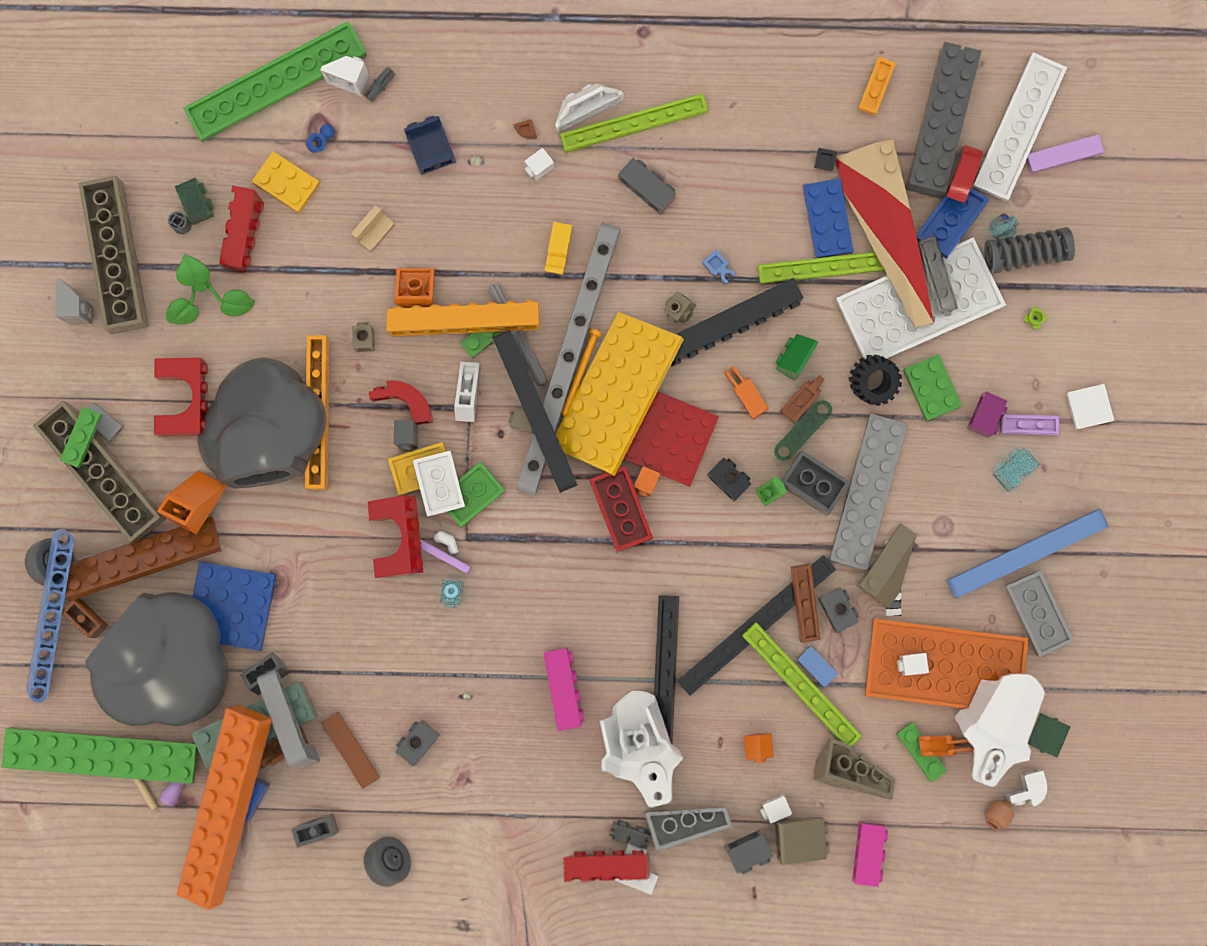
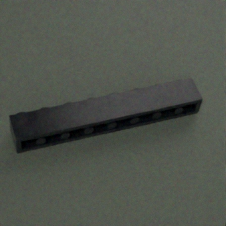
M791 278L677 333L676 335L681 336L684 340L671 367L682 362L681 359L685 357L690 359L699 354L698 351L704 348L706 351L716 346L715 343L721 340L726 342L732 339V335L737 332L739 334L750 330L749 327L754 324L759 326L767 322L766 319L771 316L776 318L784 313L783 310L787 308L792 310L799 307L804 297L795 279Z

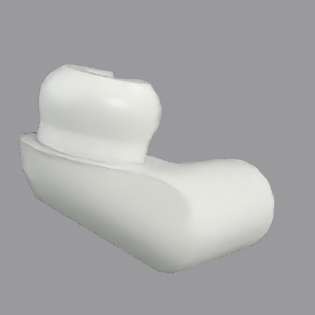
M439 531L434 535L436 543L447 545L450 555L459 553L453 535L444 531Z

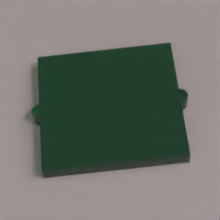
M1040 713L1028 740V745L1039 749L1041 753L1045 752L1058 758L1071 726L1058 721L1057 718H1051Z

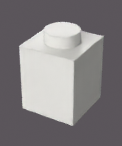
M541 148L525 160L526 168L524 170L530 178L534 177L537 181L555 167L553 160Z
M926 653L900 655V660H897L898 671L902 675L929 673Z
M783 794L761 803L763 808L760 809L764 820L768 819L770 823L792 815Z

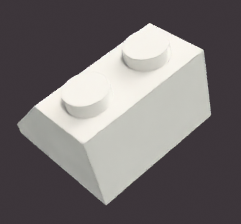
M345 56L321 67V72L328 84L362 96L370 77L362 59L355 56L353 58Z

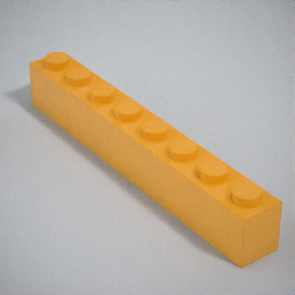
M526 300L524 303L507 301L505 304L488 302L486 305H479L478 303H469L465 306L449 304V306L444 307L436 304L430 305V307L414 305L411 308L395 306L393 309H387V332L391 337L506 332L508 330H541V308L539 303L533 300Z
M326 335L307 336L306 385L321 398L326 412V426L322 440L305 469V489L309 491H328L330 339Z

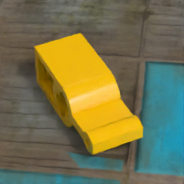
M553 222L545 272L564 274L572 235V225Z

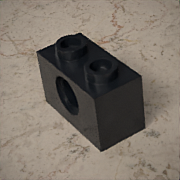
M723 457L707 474V477L735 502L751 485L749 482L750 478L743 471L740 473L735 468L737 465L728 458L726 460ZM733 474L735 482L728 483L725 480V475Z

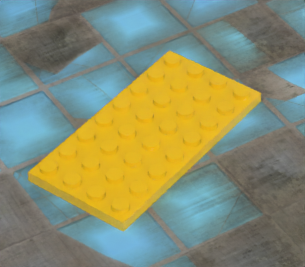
M618 312L574 396L567 414L564 416L556 432L564 454L615 476L684 339L679 335Z

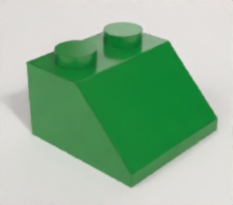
M798 334L795 335L794 339L790 337L784 346L787 348L785 354L780 353L775 361L778 364L775 370L795 381L819 342Z

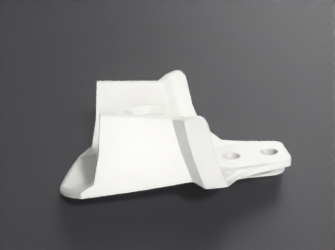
M1005 675L998 681L982 679L969 708L960 710L956 714L955 720L960 725L962 734L974 747L972 778L975 781L994 787L1013 764L1030 759L1031 750L1027 742L1045 695L1042 686L1032 675ZM994 755H997L996 760H993ZM990 773V776L985 779V775Z
M631 691L615 704L612 715L600 721L607 752L602 759L601 768L602 771L611 773L617 778L633 781L649 807H656L672 801L673 770L683 760V756L679 749L670 742L655 695L645 691ZM653 773H656L657 775L656 780L652 778ZM658 792L662 794L661 800L657 797Z

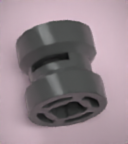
M173 212L168 218L169 226L176 233L182 235L191 230V221L182 212Z

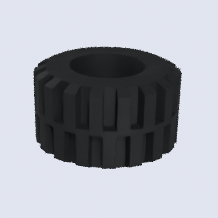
M876 354L874 356L866 355V359L860 358L859 364L855 362L853 365L855 369L850 370L852 377H849V381L852 383L850 388L858 398L870 405L880 406L881 403L887 404L888 399L893 400L895 398L893 395L899 393L897 389L902 386V383L899 381L902 379V375L898 373L900 369L895 366L894 362ZM881 370L883 373L882 383L877 388L869 390L867 384L869 376L873 372Z

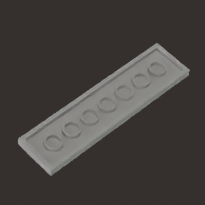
M869 414L829 561L864 571L868 570L907 428L906 423Z

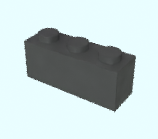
M632 158L618 174V180L661 215L675 200V189L668 183L665 185L657 173H651L646 169L647 166L644 162Z

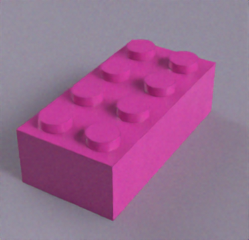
M568 648L544 652L557 730L581 727V722H584L585 718L583 709L578 707L581 697L579 690H575L574 685L578 681L576 670L572 671L571 663H574L572 651L568 652Z

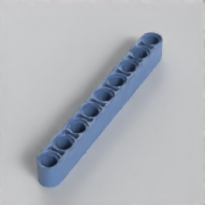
M1098 509L946 581L954 598L960 597L1109 527L1101 509Z
M58 529L52 535L26 692L31 700L37 703L44 701L48 696L74 545L73 536L65 529ZM67 535V541L59 543L60 536ZM64 554V559L61 562H55L57 555ZM54 574H61V578L58 581H52ZM51 593H58L55 600H49ZM48 612H55L53 618H45ZM51 631V635L48 638H42L44 632ZM42 650H48V654L45 657H39ZM39 669H45L43 675L36 676V672ZM36 688H42L38 695L32 694Z

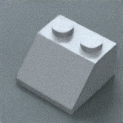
M56 279V317L67 324H92V318L94 317L92 305L72 286L61 279Z

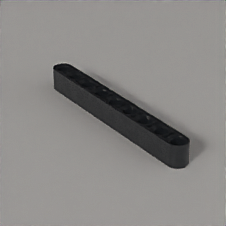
M508 330L492 337L559 492L562 493L578 486L511 331Z

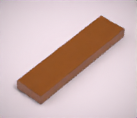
M811 564L791 566L800 642L821 640Z
M339 712L321 722L362 789L380 778Z

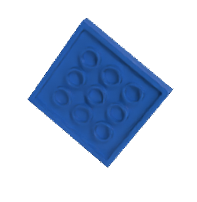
M199 561L193 597L202 601L213 612L220 629V644L262 651L276 580L275 574Z

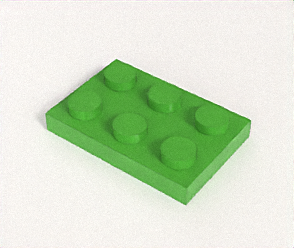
M939 354L903 369L925 421L962 407Z
M481 461L458 480L465 507L448 511V513L462 528L505 492Z

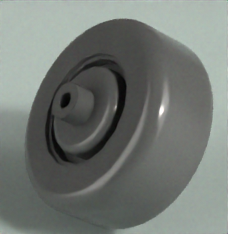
M52 538L34 543L28 549L25 556V568L28 575L40 585H44ZM73 553L71 557V563L75 562ZM64 554L57 555L55 562H61L64 559ZM54 574L52 581H58L61 578V574Z
M393 837L380 838L370 844L365 851L364 868L369 878L375 884L382 887H391L400 883L408 876L411 869L410 854L405 845L398 839Z

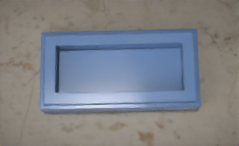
M811 646L796 659L824 688L838 675Z

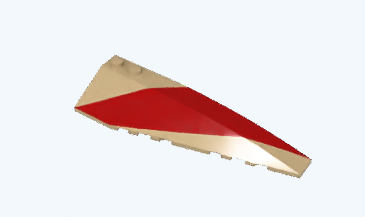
M888 140L873 143L836 157L835 162L839 179H841L843 195L851 205V210L859 220L860 227L867 235L868 242L881 266L884 267L889 281L892 282L898 298L901 299L914 328L933 325L934 321L919 245L894 141Z

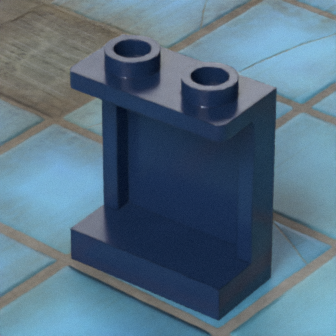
M429 116L423 122H413L404 128L421 175L456 163L439 116Z

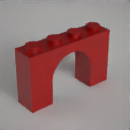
M154 358V378L158 380H183L189 384L192 390L191 404L184 412L177 415H154V435L158 437L198 436L202 434L206 419H203L204 413L208 410V404L205 401V393L208 392V384L205 382L208 365L202 358Z
M402 495L368 501L369 521L392 519L398 524L401 531V544L397 552L389 557L373 559L375 578H390L423 573L417 512L418 505L415 495Z

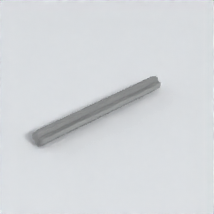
M499 284L490 286L489 291L494 301L498 304H505L507 299ZM511 331L537 385H545L548 380L523 331Z

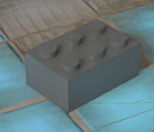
M803 450L799 452L781 480L786 490L826 516L832 512L851 483Z

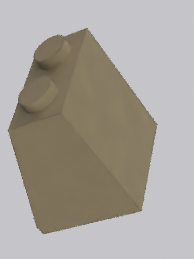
M822 817L780 819L775 822L777 860L781 865L827 859L826 854L830 852L829 842L825 841V834H828V824L824 822Z

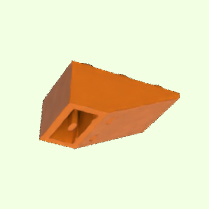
M197 471L170 492L156 512L168 521L197 535L228 485Z

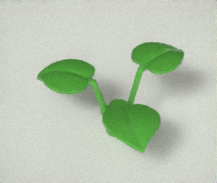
M184 254L177 268L176 278L182 285L192 286L191 299L189 302L184 298L174 300L167 308L166 319L173 324H188L195 321L199 314L198 307L193 305L195 291L203 292L207 288L222 303L220 307L221 312L228 316L245 314L254 306L255 301L246 292L236 289L226 292L223 299H221L211 286V283L207 281L210 277L207 266L198 259Z

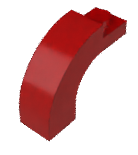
M966 144L961 148L955 173L947 189V197L965 203L982 159V150Z
M386 381L387 389L385 387H375L373 391H369V398L372 402L388 399H400L406 402L410 408L411 418L417 425L433 423L430 406L415 387L401 381Z

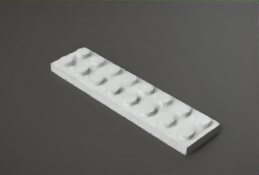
M1036 53L1031 54L974 181L973 188L1005 202L1009 200L1067 67Z

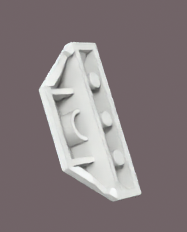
M596 83L583 87L582 91L576 94L571 93L567 95L562 102L555 123L557 134L624 101L623 92Z

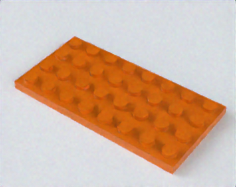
M873 619L864 696L967 709L982 679L998 681L1005 675L1025 674L1029 638ZM926 653L929 673L905 676L898 671L897 660H900V655Z

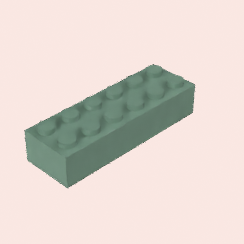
M303 681L285 688L299 726L319 717ZM264 699L246 707L270 717ZM223 718L191 733L206 769H210ZM272 722L267 741L277 737Z

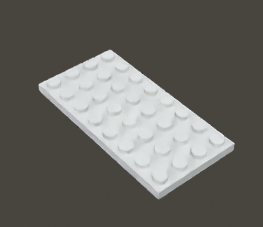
M974 237L958 244L947 259L943 257L959 309L939 315L923 264L934 321L933 325L914 328L901 299L898 298L895 288L887 276L835 299L863 358L866 359V355L874 356L876 354L888 359L1006 306Z

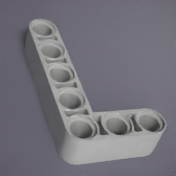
M275 669L257 677L258 685L270 718H272L275 732L288 765L302 770L320 762L315 747L304 741L279 672Z

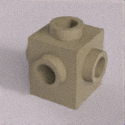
M676 291L673 297L666 301L663 310L668 313L667 317L674 323L677 321L684 323L691 318L692 311L697 305L685 295Z

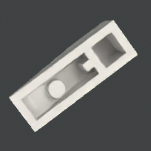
M460 362L454 405L455 421L475 422L479 363Z

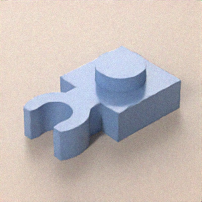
M717 250L702 262L704 267L714 277L719 274L721 282L725 285L728 283L725 275L729 274L732 278L735 277L734 271L726 269L729 263Z

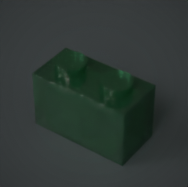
M195 177L175 186L188 220L193 225L214 217L212 210L215 208L210 199L207 200L205 195L207 189L203 182L200 183Z

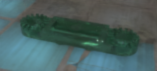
M821 400L813 405L775 446L774 456L777 460L788 461L831 415L832 406L830 403ZM819 405L826 406V415L818 413L817 407ZM782 446L787 447L789 450V454L786 457L780 456L778 449Z

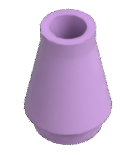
M171 782L161 792L159 800L173 807L175 803H178L185 783Z

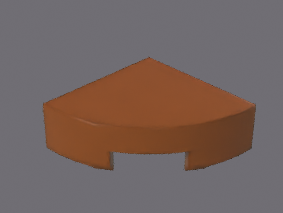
M531 119L513 124L520 136L527 139H537Z

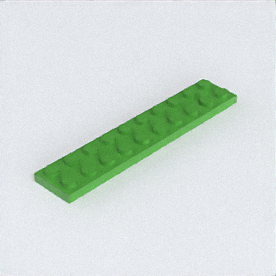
M347 21L183 107L199 139L203 142L323 79L322 66L345 56L351 58L355 56L361 59L367 53L350 22Z
M6 728L1 768L193 784L195 783L198 748L195 743Z

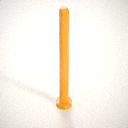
M589 329V340L561 411L563 416L567 414L577 393L597 337L600 338L602 335L600 331Z

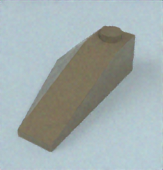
M900 524L856 586L887 609L900 592L916 534Z
M832 738L827 741L816 760L813 780L835 787L893 799L894 778L878 766H873L867 761L866 757L852 750L853 748L850 745Z

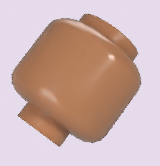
M1005 800L993 801L984 814L986 823L995 830L1006 829L1015 816L1014 811L1011 809L1012 805Z

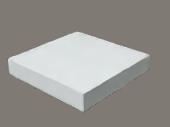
M1105 384L1066 393L1075 430L1114 421Z

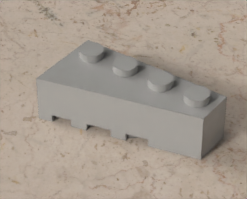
M727 808L645 812L657 851L732 827Z

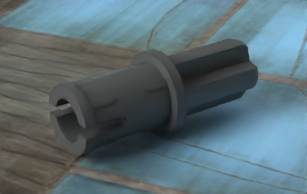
M387 67L376 80H373V84L363 95L373 102L379 93L385 90L384 87L394 77L395 73Z

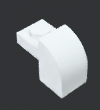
M1036 769L1019 774L1023 789L1005 794L1007 802L1014 803V806L1025 804V800L1031 806L1040 804L1047 794V782L1044 771Z

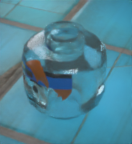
M1002 213L990 222L991 227L988 229L995 240L998 238L1005 240L1007 237L1014 236L1017 233L1016 226L1018 222L1013 215L1009 216L1006 213Z

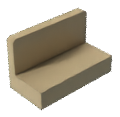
M375 205L351 232V235L371 252L394 226V222L385 216L382 210Z

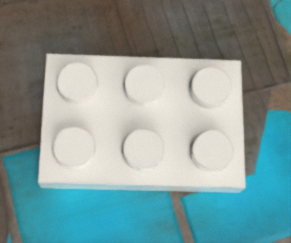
M451 451L413 460L427 517L465 507Z

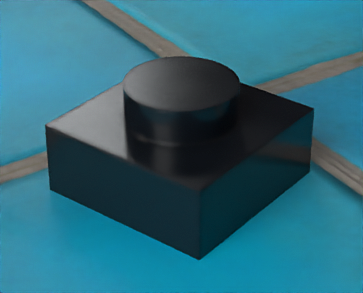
M818 148L814 168L833 171L837 151Z

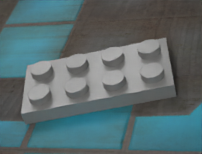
M1041 570L1004 586L1037 657H1041L1074 642L1072 634Z

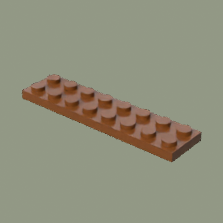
M207 518L197 535L182 527H178L135 543L70 563L66 586L67 598L72 601L221 551L214 518Z

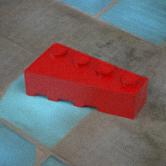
M232 185L231 192L235 194L233 202L229 201L228 209L230 210L231 218L226 221L225 233L228 236L223 238L219 264L223 268L246 272V268L251 263L250 252L255 246L254 235L260 226L258 219L259 214L263 212L264 202L255 190Z
M614 850L612 854H605V851H593V855H586V851H574V855L564 857V882H571L575 879H580L581 882L596 879L611 881L615 879L647 880L650 878L649 854H644V850H632V854H624V850Z

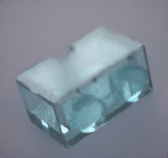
M1016 448L1009 454L1010 459L1006 463L1002 461L995 467L996 472L992 475L1007 491L1017 487L1024 480L1022 476L1030 475L1041 465L1026 448L1020 450Z

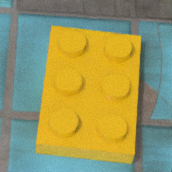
M272 151L251 181L254 185L297 213L301 212L320 185L318 180L274 151Z
M443 442L388 459L399 496L420 490L413 460L446 452Z

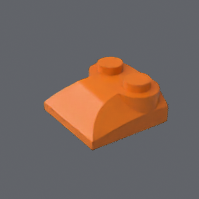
M397 268L394 294L395 304L404 308H411L414 305L430 307L434 303L435 269Z

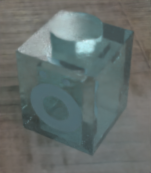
M443 579L440 603H445L444 607L456 608V605H461L464 582Z

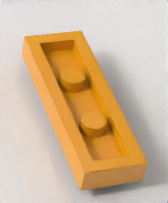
M878 57L858 110L874 116L877 114L894 70L895 62Z

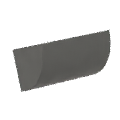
M272 652L243 672L241 677L251 692L260 695L261 690L257 677L275 669L279 672L281 678H284L290 672L281 659Z

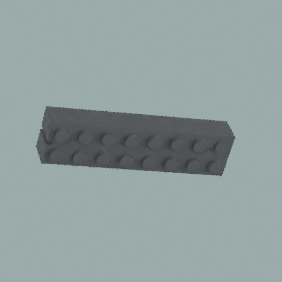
M944 42L940 49L905 187L906 190L942 199L946 194L981 55L980 50L968 47L962 50L961 45Z

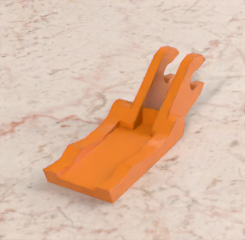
M731 366L732 372L740 383L737 384L728 371L725 370L724 374L734 386V392L754 420L769 408L750 378L748 377L744 380L738 370Z
M954 735L918 737L921 757L956 756V753L974 751V747L956 749L955 745L970 744L967 739L954 740Z

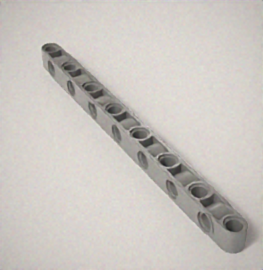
M604 223L601 224L543 403L555 433L620 233V228ZM600 248H606L608 250V253L606 255H601L598 253V250ZM594 283L597 285V288L590 291L587 289V285ZM579 318L586 321L583 326H577L575 322ZM571 354L574 356V360L566 362L564 361V356ZM553 391H562V397L554 398L552 396ZM533 435L516 489L534 496L536 495L546 464L535 435ZM531 462L539 463L537 471L529 469Z

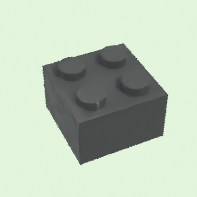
M760 829L724 846L737 874L740 872L742 874L748 873L753 870V866L757 864L760 866L765 865L771 861L770 858L774 857Z

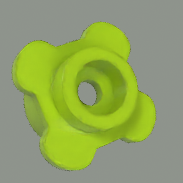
M1032 307L1030 309L1031 312L1024 316V321L1030 323L1033 329H1039L1040 324L1046 321L1047 316L1037 307Z

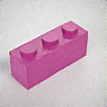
M859 822L852 881L855 884L879 887V882L883 880L881 863L885 861L886 856L883 845L884 842H887L888 831L885 830L886 827L883 825Z

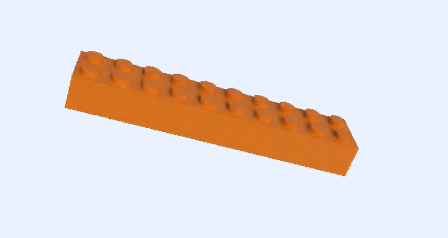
M242 705L228 707L225 710L176 894L207 910L223 903L272 718Z

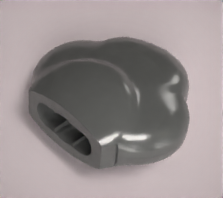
M264 357L246 361L234 368L219 385L214 402L208 407L207 412L204 413L203 419H206L205 429L202 430L201 435H198V448L204 463L216 474L220 483L234 489L265 486L293 479L304 473L311 456L322 440L326 426V412L323 402L317 393L305 385L299 374L287 364Z
M166 592L156 595L142 593L85 660L86 666L90 671L92 692L100 708L115 721L130 726H144L153 723L182 726L193 723L205 717L217 707L224 695L228 682V663L220 647V629L213 612L199 599L179 592Z

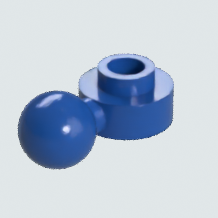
M324 124L320 128V134L313 133L309 135L305 141L307 149L312 153L322 151L326 146L325 139H331L334 136V127L330 124ZM312 141L316 142V147L313 146Z

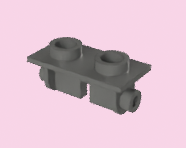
M618 820V822L613 821V826L616 827L610 830L609 836H612V839L626 843L627 836H630V845L641 849L643 847L647 848L649 840H646V837H651V834L647 833L648 829L637 826L636 829L629 827V823Z

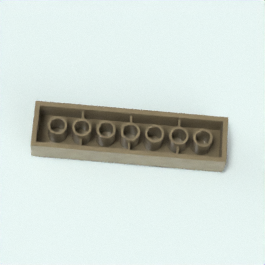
M117 176L78 183L104 330L110 334L149 327L123 182Z
M62 401L33 425L59 458L62 456L79 414L71 404ZM94 434L80 468L63 462L130 543L142 540L166 520L156 512L158 508L96 434Z

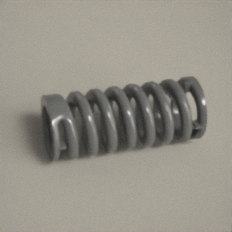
M1064 227L1058 228L1055 231L1047 230L1045 233L1040 231L1035 234L1028 233L1025 236L1017 235L1015 238L1010 236L1005 240L1002 238L987 240L984 248L985 261L991 274L1001 272L1002 262L1004 269L1011 271L1012 261L1017 270L1022 268V260L1026 268L1032 266V259L1035 266H1041L1042 258L1046 265L1051 264L1052 257L1055 263L1072 261L1075 255L1073 234L1070 228ZM1010 244H1011V246H1012V256H1011V252H1010V249H1009V245H1010ZM1000 246L1002 247V258L999 252Z

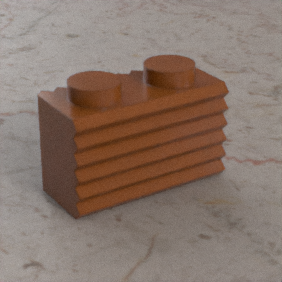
M82 599L72 600L62 610L64 617L70 619V622H73V625L78 627L81 633L87 635V638H97L108 627V624Z

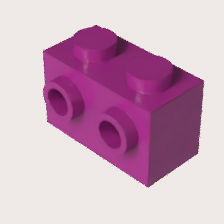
M987 391L984 392L979 399L967 429L987 438L993 436V434L996 435L1000 424H998L999 419L1004 417L1008 408L1005 406L1007 400Z

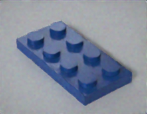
M841 179L803 184L815 259L853 253Z
M972 188L965 203L945 196L917 233V241L936 236L942 257L947 259L988 204L989 198Z

